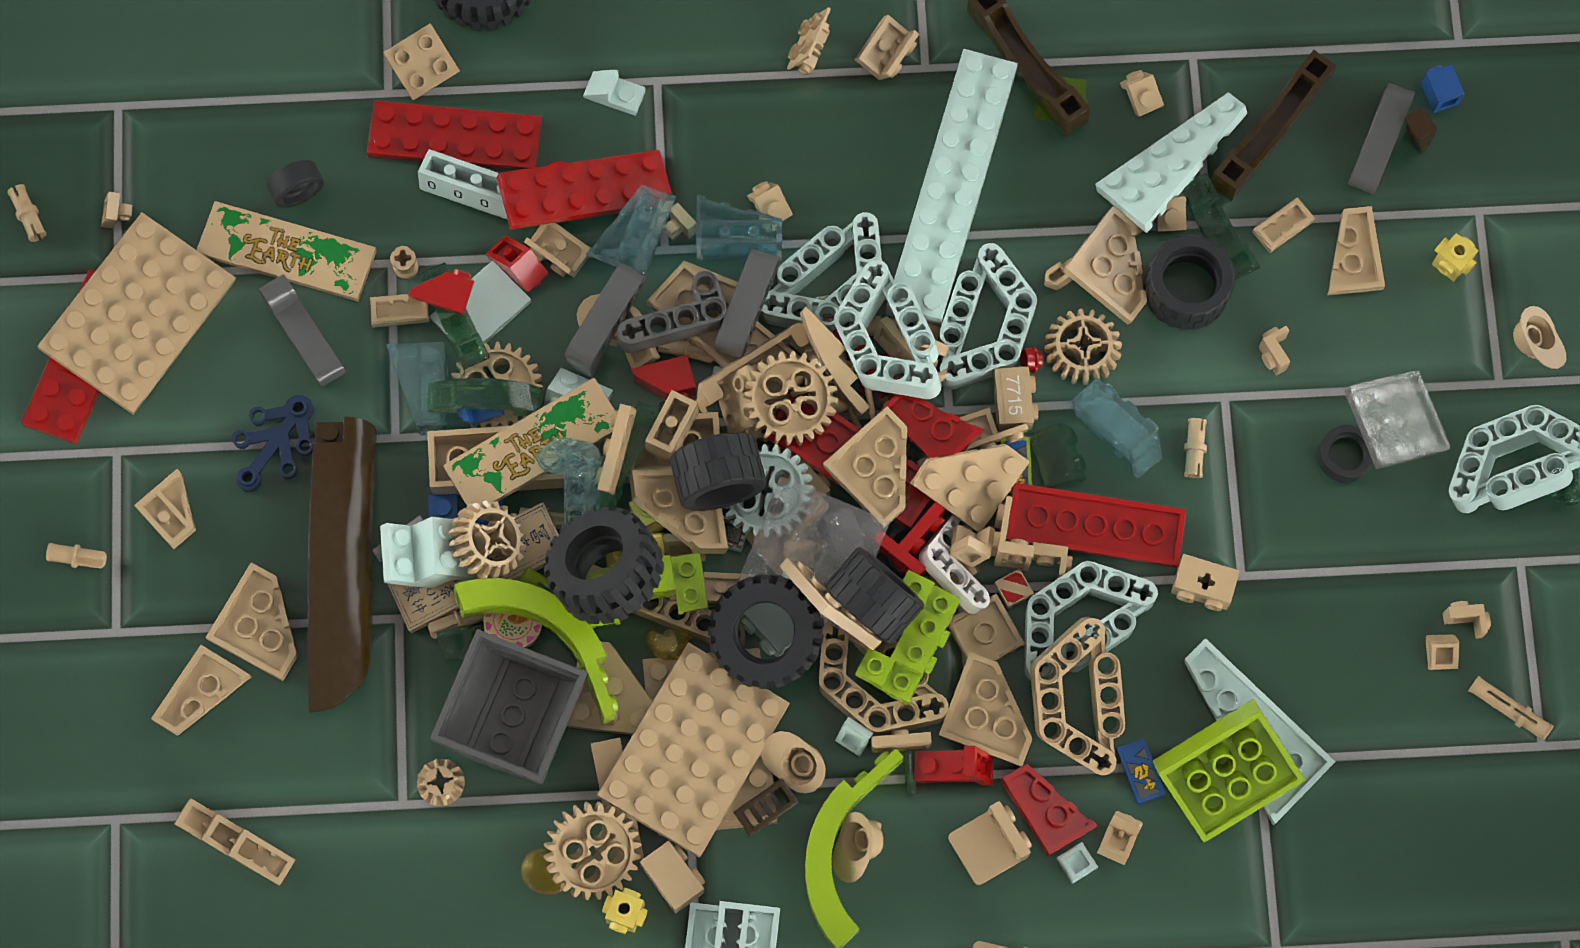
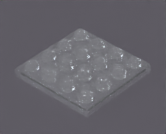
M780 476L738 582L758 574H778L790 579L779 567L786 558H789L796 564L799 561L803 562L813 571L811 576L816 577L825 585L857 547L863 548L876 557L890 521ZM820 613L821 618H823V622L830 624L834 627H837L839 629H842L840 626H838L833 621H831L830 619H828Z

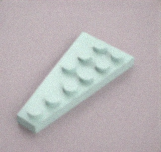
M1228 92L1095 184L1097 192L1147 233L1152 228L1151 222L1157 215L1162 216L1167 210L1166 204L1171 198L1178 196L1203 167L1202 161L1208 154L1213 155L1218 149V142L1224 136H1229L1247 114L1246 106Z
M1205 638L1185 658L1184 662L1216 721L1254 698L1306 780L1263 807L1274 826L1335 761Z

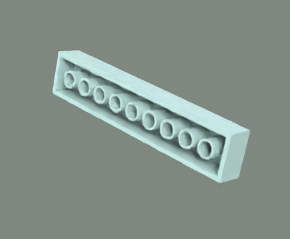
M963 49L894 278L895 284L905 283L909 285L926 321L940 329L1018 64ZM901 298L896 303H904L907 298ZM887 302L886 315L894 317Z

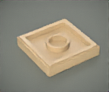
M997 593L990 597L989 605L980 612L972 614L964 610L953 616L948 625V629L966 661L970 652L997 661L1025 646L1023 639Z

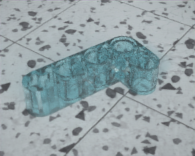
M564 437L552 439L538 452L537 462L544 471L564 475V524L569 525L573 521V517L578 514L583 516L581 511L584 515L590 509L596 508L600 511V491L597 489L598 484L595 483L596 474L600 467V453L593 443Z

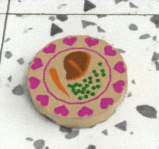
M485 614L483 619L484 631L524 648L534 644L540 635L542 627L536 621L512 614Z

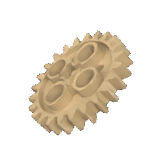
M496 342L494 349H490L489 345L484 343V351L480 352L474 347L475 356L471 357L468 354H464L466 363H456L460 373H451L452 379L457 382L449 384L450 391L456 392L450 396L452 402H459L458 394L470 395L491 388V382L483 371L484 367H488L495 383L501 388L504 399L510 406L509 409L504 408L505 416L481 423V428L515 424L520 419L527 417V412L534 413L537 411L533 403L539 404L542 402L541 397L537 395V393L543 392V386L537 384L542 381L541 374H534L538 371L537 363L529 365L532 360L530 355L521 358L523 352L520 347L513 353L510 343L506 345L504 350L501 349L499 342ZM499 365L510 367L509 371L505 374L495 372ZM475 378L484 380L483 385L477 388L470 386V382ZM513 389H521L523 391L519 398L508 396Z
M781 351L778 354L777 361L769 355L767 358L768 366L760 361L757 365L760 372L752 370L750 373L754 381H746L745 387L751 391L745 392L743 398L751 400V402L745 404L744 410L753 411L748 417V421L757 420L758 423L754 430L766 429L764 433L765 439L771 433L774 434V443L776 444L781 437L785 438L786 446L790 445L792 438L796 439L798 445L803 443V436H806L810 442L813 441V431L821 435L824 432L821 424L829 426L832 422L826 415L834 416L836 410L830 407V405L837 404L838 398L830 395L836 392L837 387L828 386L833 376H823L826 366L817 369L815 367L817 363L816 358L810 363L806 362V353H803L800 359H796L795 351L790 353L789 358H786ZM804 376L808 380V386H797L794 377ZM769 381L777 382L780 386V392H770L767 390L766 383ZM807 392H815L816 394L815 396L798 397L800 395L806 394ZM787 393H790L791 397H798L793 404H791L789 399L782 400L786 397ZM767 400H782L771 405H767L765 403V401ZM804 403L812 405L815 414L811 416L805 415L801 411V405ZM775 409L783 410L787 415V419L784 421L776 420L772 415V411Z
M598 801L595 808L592 809V806L585 802L583 811L574 805L573 815L570 816L568 813L562 812L565 819L563 823L554 820L553 823L558 830L556 832H547L553 838V842L544 843V846L551 850V853L544 855V859L553 862L546 869L549 873L557 872L552 880L556 884L562 882L560 888L566 892L571 888V894L574 897H577L582 891V896L585 900H589L591 892H593L594 896L600 900L602 891H605L609 896H613L612 887L614 885L622 890L621 880L623 878L628 881L632 880L627 872L629 870H638V867L632 861L633 859L641 858V855L635 852L634 849L642 846V844L638 840H633L639 832L636 829H629L633 821L629 818L623 820L624 812L619 810L614 814L615 807L610 804L604 810L603 804ZM596 823H601V832L597 836H590L591 827ZM613 833L614 837L612 839H608L609 835ZM572 842H578L577 851L572 855H567V846ZM591 846H594L595 851L597 852L593 856L590 854L591 852L589 850ZM618 846L619 853L616 858L608 859L607 853L610 848ZM578 862L575 868L571 867L573 863ZM590 865H595L594 875L584 878V870Z

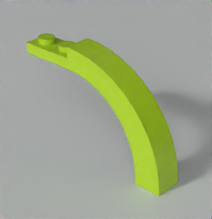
M482 578L454 584L453 593L463 619L491 613L512 614L536 621L560 637L573 652L581 669L588 672L586 682L602 725L614 721L615 711H618L617 701L613 693L608 694L605 686L608 683V678L604 667H598V665L605 663L607 655L596 633L586 621L576 619L566 610L554 594L529 583L503 578Z
M896 748L891 753L887 750L874 761L876 767L869 773L865 770L852 781L855 785L853 788L843 780L824 802L810 832L805 861L807 895L818 927L833 948H842L859 932V927L843 908L834 886L831 865L834 841L845 817L903 762L904 757Z

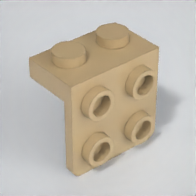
M1000 801L991 805L986 813L951 832L948 837L950 844L976 885H982L1027 859L1031 853L1028 848L1032 847L1028 837L1023 831L1018 832L1013 824L1016 821L1013 812L1008 805L1003 807Z

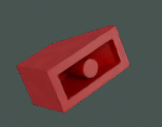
M506 235L485 254L520 288L527 292L538 287L543 278L549 273L530 248Z
M454 269L453 273L445 272L410 289L408 296L409 298L463 316L475 281L470 279L471 274Z
M687 355L631 368L634 383L664 400H667L671 390L690 399L696 395V386Z

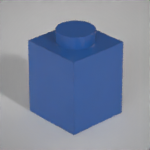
M1437 65L1430 68L1421 82L1433 113L1459 105L1465 95L1453 65L1445 67Z

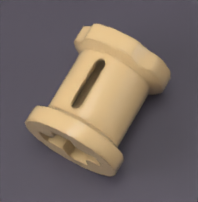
M400 246L391 253L390 261L397 277L411 279L417 274L419 265L414 251L407 246ZM403 260H408L406 261V266H401Z

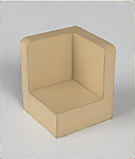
M961 525L955 526L949 555L970 567H974L991 557L995 529L988 526L980 532L974 533Z

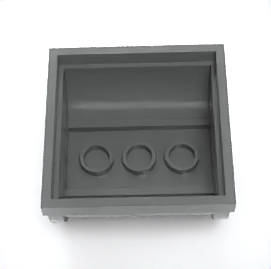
M477 629L430 740L464 758L517 779L542 784L581 690L587 680L588 672Z

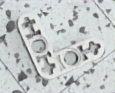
M951 514L921 550L919 561L926 566L925 570L947 592L961 598L959 604L968 613L976 614L989 605L990 597L987 590L956 558L949 555L951 546L944 542L943 534L949 536L952 541L954 527L961 521ZM961 521V526L969 529L970 531L974 530L967 524H965L963 521ZM950 572L957 575L959 585L951 580Z

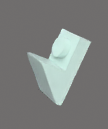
M615 69L593 71L583 98L636 116L645 94V87L620 79L618 70Z

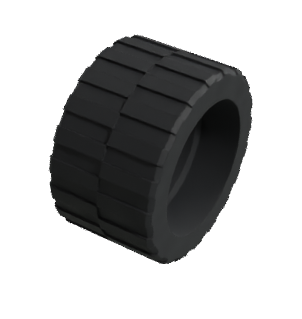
M1200 235L1175 237L1173 240L1165 242L1156 251L1150 263L1144 281L1148 307L1160 321L1165 322L1170 327H1176L1180 330H1195L1202 326H1207L1217 319L1225 309L1234 288L1235 271L1233 270L1231 258L1228 257L1224 248H1221L1215 241ZM1181 262L1197 264L1203 267L1213 278L1216 287L1215 292L1210 299L1204 302H1183L1171 295L1163 282L1165 270L1171 265Z
M725 433L699 439L679 448L672 454L669 460L681 506L691 511L714 510L741 503L759 494L767 484L755 437L748 433Z
M857 547L825 583L827 590L851 615L879 638L889 643H893L924 608L923 601L903 580L875 556L861 547Z

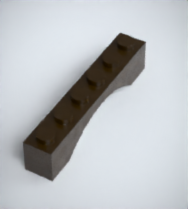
M968 0L967 12L1004 59L1018 63L1016 74L1063 134L1067 136L1087 123L1090 107L1076 89L1062 79L1037 52L1021 29L1005 0Z
M1313 49L1259 122L1215 170L1209 185L1232 201L1331 79L1336 65Z

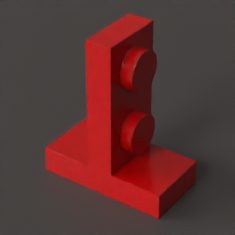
M936 501L900 544H897L880 530L873 538L872 546L903 572L907 573L910 570L923 576L926 566L913 557L911 553L917 555L926 544L924 538L930 531L936 533L943 525L945 519L942 517L944 516L945 508Z
M975 745L964 746V750L915 751L914 781L918 783L976 782L981 786H993L994 756Z

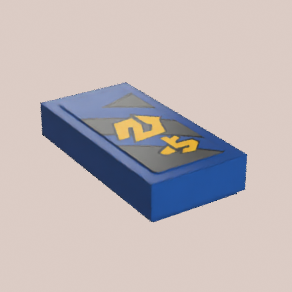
M1144 738L1116 748L1137 805L1166 794Z

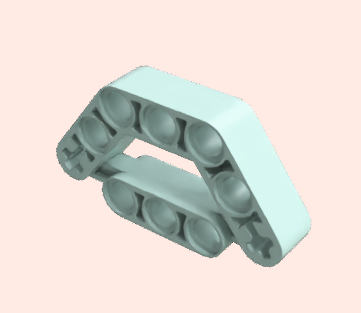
M863 212L858 214L853 222L843 230L837 226H828L783 262L777 270L778 285L769 291L760 314L761 319L767 324L788 328L794 323L803 324L801 317L795 316L793 312L807 307L832 333L836 329L834 320L824 322L821 320V316L826 313L835 315L843 302V297H846L864 266L872 260H882L877 218L871 213ZM862 227L868 228L869 239H864ZM830 239H835L839 241V244L832 247L828 246L826 242ZM854 244L855 275L825 300L795 295L844 254V251ZM865 252H871L875 257L867 260L862 258L861 255ZM808 257L818 259L815 264H807L804 260ZM790 274L797 277L793 282L783 280L786 275ZM863 298L858 303L863 304L867 302L869 298ZM771 305H776V307L773 308V311L768 310L770 309ZM785 307H787V314H783Z
M994 243L983 245L978 252L973 271H964L957 278L940 329L938 341L949 346L946 356L943 357L939 372L944 369L947 371L951 369L953 373H957L956 377H953L951 373L946 374L945 379L941 382L942 386L946 389H957L992 378L994 369L1016 367L1035 312L1037 296L1004 251ZM1002 278H1009L1013 281L1014 284L1011 286H1004L1000 283L999 280ZM986 281L1007 309L997 342L961 353L981 290ZM964 283H971L976 289L974 291H966L962 288V285ZM1025 300L1030 304V307L1022 309L1017 306L1016 302ZM961 308L967 312V315L965 317H958L953 311ZM1018 326L1022 332L1015 335L1010 333L1007 328ZM948 334H954L959 338V341L949 343L944 337ZM1007 351L1014 358L1006 361L1000 358L999 353ZM982 360L987 366L983 369H976L972 362Z
M882 260L868 262L834 315V324L859 380L867 389L932 399L940 393L942 384L933 365L938 358L939 351L930 327L909 285L905 283L895 284L887 264ZM863 298H869V300L863 304L858 303ZM885 298L915 361L878 355L866 329ZM901 298H907L904 303H896ZM847 322H854L850 327H843ZM910 322H918L914 327H907ZM865 345L864 349L854 351L857 346ZM922 345L930 346L928 349L924 351L918 350L919 347H921ZM869 369H877L871 375L865 374V372ZM896 374H905L901 379H893Z
M1531 405L1473 428L1467 435L1449 486V494L1457 510L1462 513H1470L1475 511L1478 506L1490 501L1495 508L1508 510L1567 487L1573 479L1572 470L1580 467V425L1541 405ZM1537 420H1543L1539 425H1532ZM1508 431H1516L1511 436H1504ZM1560 433H1568L1563 438H1556ZM1488 441L1485 446L1477 447L1480 442ZM1540 442L1559 452L1546 455L1497 474L1489 479L1495 459L1513 451ZM1479 467L1476 472L1468 473L1471 468ZM1556 468H1564L1558 474H1551ZM1535 479L1532 484L1523 485L1526 480ZM1500 490H1507V492L1503 495H1496V493Z
M1086 561L1080 563L1034 594L1028 601L1025 611L1024 673L1026 677L1031 680L1030 668L1032 662L1037 658V654L1044 652L1053 643L1054 617L1087 595L1123 606L1100 620L1105 627V649L1108 652L1132 634L1136 625V617L1153 606L1158 595L1155 584L1147 579L1095 562ZM1080 573H1092L1095 581L1091 583L1082 581ZM1110 581H1117L1122 585L1123 589L1120 592H1113L1109 589L1108 583ZM1129 586H1132L1133 588L1131 590V594L1128 597L1126 596V593L1129 589ZM1058 588H1066L1070 591L1071 597L1062 599L1057 595L1056 590ZM1141 591L1147 592L1145 601L1140 600ZM1038 603L1043 604L1047 608V613L1037 615L1032 610V606ZM1124 619L1127 621L1129 628L1127 630L1117 629L1114 620ZM1095 626L1087 629V632L1081 638L1075 637L1074 639L1078 640L1083 647L1084 643L1080 640L1086 635H1094L1092 630ZM1035 632H1041L1046 636L1047 641L1043 644L1035 643L1031 635ZM1068 642L1061 648L1063 658L1067 659L1066 653L1074 651L1072 643ZM1089 653L1068 672H1078L1089 665ZM1046 662L1041 665L1043 669L1039 672L1043 679L1049 677L1053 671L1051 664Z

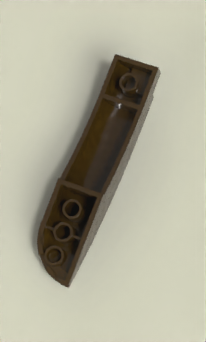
M344 417V422H316L315 443H313L308 557L309 713L325 711L345 702L349 695L356 689L359 690L367 677L371 664L374 610L373 522L377 430L370 422L355 417Z

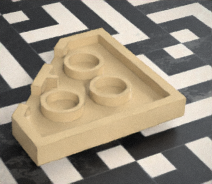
M1112 206L1062 271L1128 325L1146 304L1147 295L1146 290H1143L1141 277L1143 269L1140 251H1137L1136 224L1115 206Z
M888 406L823 463V467L883 529L905 510L907 426Z
M1000 444L991 448L975 449L955 453L950 456L926 459L910 484L935 502L937 501L947 511L976 532H980L1030 461L1008 445Z
M672 470L631 471L629 479L632 500L635 504L695 553H726L728 543L722 508L706 511H691L683 508Z
M786 558L779 567L821 614L873 651L881 643L873 632L851 615L826 590V586L819 579L811 576L813 571L801 561L796 564L789 558Z
M250 563L205 638L284 681L298 654L279 581L274 574Z
M601 642L607 656L605 663L598 665V667H604L608 678V683L605 684L608 694L613 693L617 701L618 711H615L614 721L602 725L587 682H585L567 726L576 729L633 735L653 700L643 689L613 645L609 642ZM577 662L576 668L582 670L579 663Z
M970 652L939 735L966 746L975 745L992 756L1022 767L1032 742V736L998 662Z

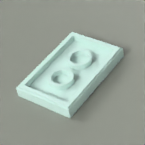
M493 260L471 279L475 283L463 316L442 308H438L429 316L433 323L464 354L469 356L474 354V347L479 350L484 343H487L532 303L530 297Z

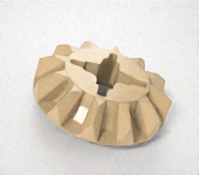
M435 759L425 764L418 774V791L421 797L431 805L446 806L452 804L461 796L464 790L465 779L463 772L458 765L449 759ZM437 771H440L443 778H449L450 780L444 784V794H441V790H439L437 785L430 784L437 780Z

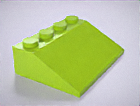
M1254 698L1153 760L1159 776L1204 843L1306 781Z

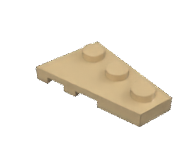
M1372 206L1344 209L1340 220L1327 296L1383 290L1385 281Z
M200 645L151 719L178 736L249 680L251 675Z

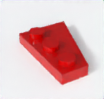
M896 394L881 408L882 411L888 406L907 426V438L928 459L964 452L984 433V429L973 426L959 417L934 407L933 404L917 397Z
M1028 764L1000 780L1047 857L1098 827L1093 820H1088L1077 810L1078 807L1071 801H1066L1058 794L1054 787Z

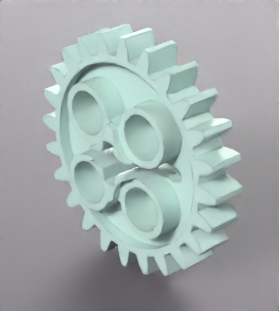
M763 444L762 451L759 452L767 480L764 490H767L769 486L773 490L772 493H767L766 497L761 492L755 495V506L750 509H744V501L723 507L724 509L731 508L726 513V517L728 519L736 517L733 523L736 528L744 524L742 532L746 535L753 529V534L756 538L761 536L762 531H764L767 539H771L772 531L783 537L782 528L786 527L789 531L793 532L791 523L795 521L802 524L803 522L799 517L800 513L808 515L810 513L804 506L814 502L812 498L807 496V493L814 492L815 488L806 485V483L813 480V477L810 474H804L808 466L806 464L798 465L801 460L798 455L790 459L791 451L788 448L780 454L781 450L778 445L775 444L772 452H770L769 447ZM771 467H775V470L773 471V473H772V475H771V478H770V474H769L770 468H771ZM784 474H790V483L784 487L778 486L779 477ZM777 502H783V511L778 515H773L771 513L772 506ZM764 504V515L759 516V513L761 512Z

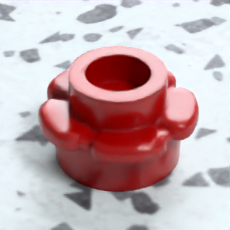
M1031 345V348H1023L1020 354L1021 367H1029V371L1035 374L1038 368H1041L1043 365L1042 352L1037 351L1034 345Z

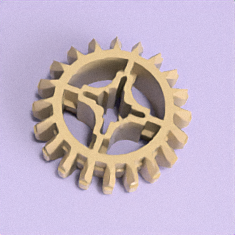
M1081 308L1078 310L1076 317L1072 311H1068L1066 315L1067 320L1059 316L1057 318L1058 325L1051 324L1049 328L1051 333L1046 334L1045 341L1049 344L1045 345L1044 352L1050 354L1047 356V363H1055L1052 368L1053 373L1060 370L1063 371L1061 374L1062 380H1065L1069 375L1072 376L1071 383L1076 384L1077 379L1081 378L1082 384L1085 386L1091 377L1092 381L1096 384L1100 380L1099 375L1107 378L1109 376L1108 369L1115 370L1117 366L1115 361L1120 360L1121 353L1117 350L1121 349L1122 342L1116 340L1119 338V331H1111L1114 326L1113 321L1106 324L1103 323L1105 319L1104 314L1100 315L1097 319L1094 318L1095 311L1090 310L1089 315L1085 316ZM1077 329L1075 338L1067 339V342H1060L1067 332ZM1088 330L1095 332L1100 338L1092 337ZM1081 337L1082 343L1086 344L1085 347L1088 346L1085 356L1084 351L1080 350L1081 347L1078 348ZM1099 352H1106L1101 361L1089 366L1091 356L1098 355ZM1065 356L1074 357L1078 365L1070 362Z
M482 500L478 503L473 502L460 510L458 513L459 517L451 522L455 528L449 532L455 538L449 543L450 546L456 547V552H454L452 557H460L461 559L458 567L468 566L467 574L473 575L476 573L478 579L504 577L509 572L515 570L518 567L517 563L524 558L521 552L527 547L521 542V540L525 539L526 534L519 531L523 523H516L514 521L517 513L508 514V506L503 505L499 507L498 501L489 503L488 500ZM477 519H484L489 521V524L486 526L483 524L478 525L475 521ZM489 554H496L500 559L498 561H491L486 559Z

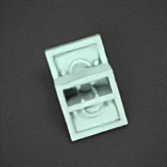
M430 517L412 526L392 523L381 525L384 583L435 588L451 580L468 581L478 579L476 573L473 575L467 574L468 566L458 567L461 561L460 557H452L454 552H456V547L450 546L449 543L455 538L449 532L455 528L451 523L454 519Z
M720 901L719 906L690 903L685 948H776L780 908Z

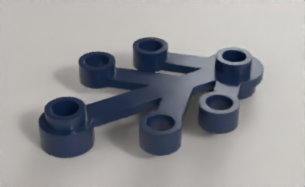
M295 395L288 399L285 406L266 410L262 407H254L250 410L249 418L254 425L262 426L269 420L285 418L279 427L249 433L245 430L234 432L232 441L239 449H245L252 444L267 442L250 467L241 469L237 474V483L243 491L254 492L260 487L261 477L259 474L278 448L281 457V464L279 466L281 476L287 480L297 476L298 469L293 462L289 433L295 425L299 440L296 443L297 451L302 456H310L313 453V442L310 439L307 421L312 417L314 407L308 397ZM301 404L304 406L301 412H294L296 405ZM256 413H263L262 419L254 420ZM239 436H246L244 443H237ZM303 443L310 444V448L307 451L300 449ZM292 466L293 472L285 474L283 473L284 468ZM246 474L253 475L250 482L243 481V477Z

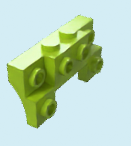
M662 552L664 569L663 573L659 574L661 581L658 588L653 589L654 595L651 599L676 595L679 614L701 609L709 610L701 554L695 553L670 557V555L665 556ZM611 564L612 567L589 570L586 580L596 579L607 574L616 564ZM614 619V623H610L621 624L619 619ZM600 621L599 624H590V627H592V629H593V628H596V626H602V625H608V624H603V623Z
M910 570L907 571L903 581L923 601V610L904 630L891 657L868 648L855 676L874 685L891 698L907 706L924 673H931L938 659L933 656L937 647L943 648L951 633L946 629L961 598L934 586L935 582Z

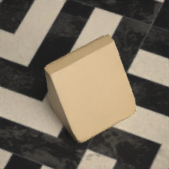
M1452 634L1427 635L1428 669H1458L1459 640Z

